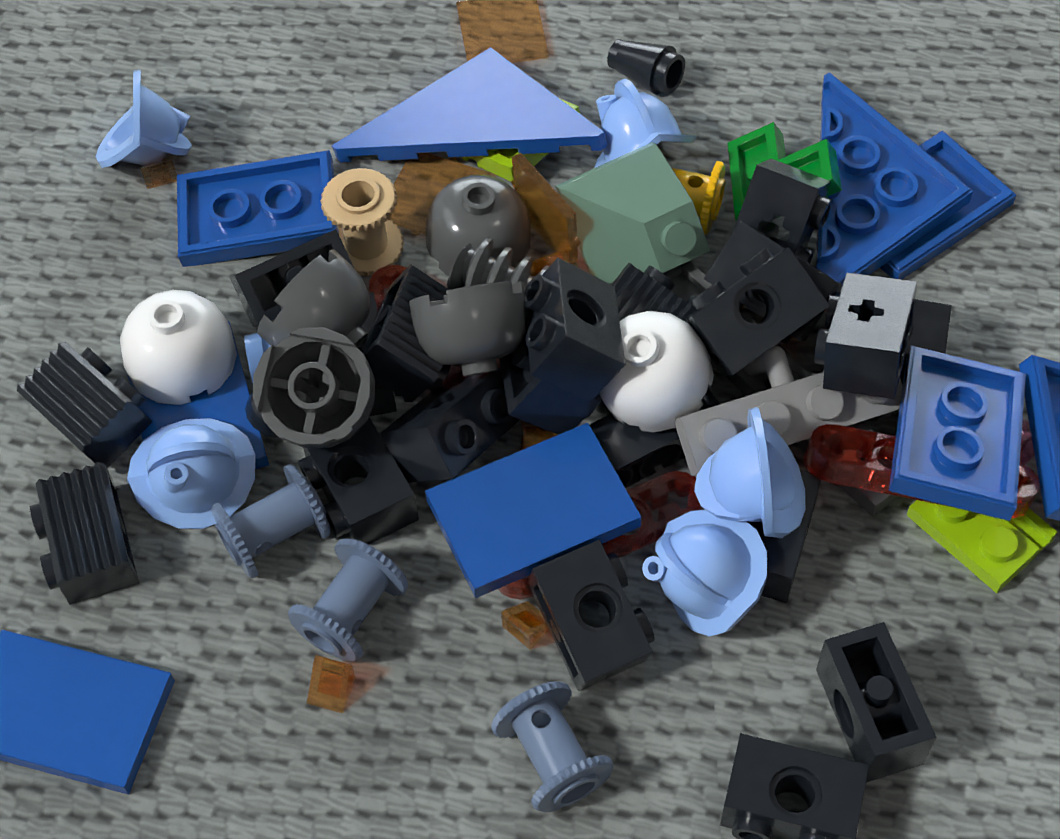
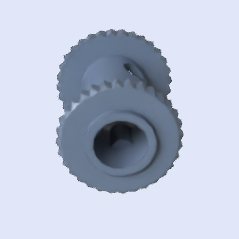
M288 464L283 468L289 485L232 516H228L220 503L212 506V514L217 523L215 528L235 564L237 566L241 565L248 577L254 578L258 576L253 557L313 525L322 539L330 534V526L326 518L327 514L318 494L309 480L294 465Z
M346 538L339 540L334 546L335 554L341 560L343 566L313 608L301 604L293 605L288 611V616L293 627L312 645L343 661L355 662L362 657L363 651L362 647L359 646L360 644L356 641L357 639L353 637L384 591L393 596L403 595L408 589V582L401 569L382 552L359 540Z
M558 681L547 682L519 694L498 711L491 725L496 737H504L505 739L515 735L518 736L543 782V785L535 791L536 793L531 799L533 807L540 812L556 811L585 798L610 777L614 765L610 757L606 755L598 757L596 755L592 758H587L561 712L564 706L568 704L567 702L571 700L572 691L568 684Z

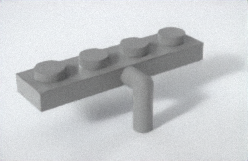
M774 345L744 367L745 372L753 377L767 373L771 389L676 418L674 424L691 476L698 474L706 460L718 451L725 440L748 428V409L757 406L760 410L761 418L771 424L787 445L898 410L900 408L902 382L900 379L895 399L823 389L824 372L794 381L785 351L781 347Z

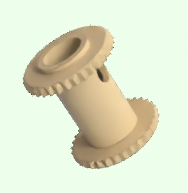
M367 168L350 169L337 174L327 183L320 200L324 216H327V221H332V225H337L342 243L354 269L360 276L376 275L394 266L404 250L401 229H398L397 224H393L392 220L387 219L392 217L391 213L395 211L394 207L397 206L396 201L398 198L394 184L391 183V180L386 175Z

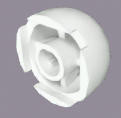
M169 290L155 293L141 301L126 319L120 337L126 373L140 394L157 403L174 405L190 403L189 396L200 394L206 389L208 395L218 390L231 375L237 356L232 331L224 315L213 302L191 291Z
M646 311L629 315L620 321L626 365L602 389L599 395L613 417L623 424L626 422L629 425L639 426L641 431L658 432L676 428L674 424L676 418L697 412L703 405L701 399L707 392L708 384L711 387L714 377L710 354L695 330L688 323L671 313Z

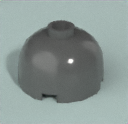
M468 175L455 179L444 187L430 205L426 222V248L431 255L432 253V256L439 262V269L449 276L455 259L461 250L470 243L473 248L477 249L487 237L493 239L491 256L497 258L505 247L513 249L511 266L516 268L526 257L530 249L531 240L530 214L522 196L505 181L490 175Z
M334 249L329 250L328 261L321 255L318 256L287 284L274 300L281 307L280 313L274 322L264 315L257 329V334L270 346L272 344L276 346L282 339L291 336L290 332L299 328L325 327L345 335L359 348L368 336V333L361 327L370 312V295L363 278L354 267ZM311 347L306 351L305 355L307 357H318L320 353L317 348Z
M511 281L447 290L446 295L443 296L444 300L430 302L429 295H425L409 301L413 327L421 347L430 358L441 365H461L463 376L498 371L496 359L513 353L524 340L527 331L528 308L524 307V281H519L513 285Z
M325 327L299 328L290 332L291 336L282 339L276 346L272 344L262 354L253 375V400L268 427L281 439L303 448H331L350 440L366 424L375 404V378L366 356L345 335ZM313 347L319 350L320 356L307 357L305 353L309 348Z

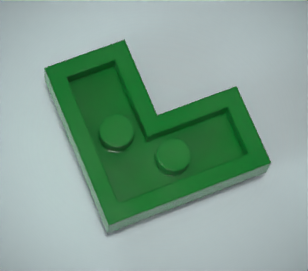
M772 122L727 143L736 221L756 165L770 158L831 181L826 197L842 191L836 150L827 139L786 156L783 133Z

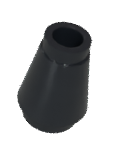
M617 39L608 52L607 63L610 68L615 69L654 95H659L660 92L673 93L678 88L684 75L685 59L676 52L673 46Z

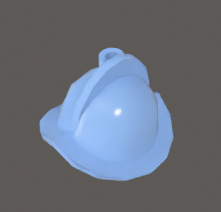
M141 69L133 70V106L107 133L98 147L95 157L101 168L112 166L120 160L139 165H148L162 161L169 153L186 155L189 153L192 145L182 135V132L188 123L190 115L170 106L158 94L141 84Z
M626 78L615 84L614 95L602 96L596 100L602 123L600 127L605 132L608 146L603 149L594 168L651 142L656 143V145L661 141L694 143L697 137L695 135H682L668 106L653 95L638 92L633 83Z
M756 406L748 409V428L725 440L718 451L706 460L697 474L694 492L700 505L717 518L737 522H762L764 536L783 538L795 531L801 524L806 510L805 487L799 466L787 443L771 424L761 418L760 410Z
M211 418L185 419L160 428L141 443L130 459L127 482L136 502L154 519L178 529H204L217 524L211 510L214 504L220 503L230 517L245 503L255 480V452L248 437L232 424Z
M706 510L690 511L667 522L664 535L656 542L655 551L658 556H650L645 559L642 567L643 574L647 579L659 581L665 596L671 600L680 619L692 631L710 637L730 631L759 601L767 580V550L757 529L747 521L737 522L719 519Z

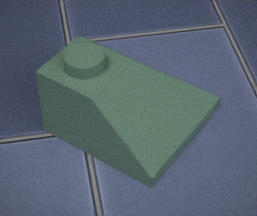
M651 142L555 186L588 273L607 283H613L628 262L642 272L650 265L664 273L710 251L693 201L656 143Z

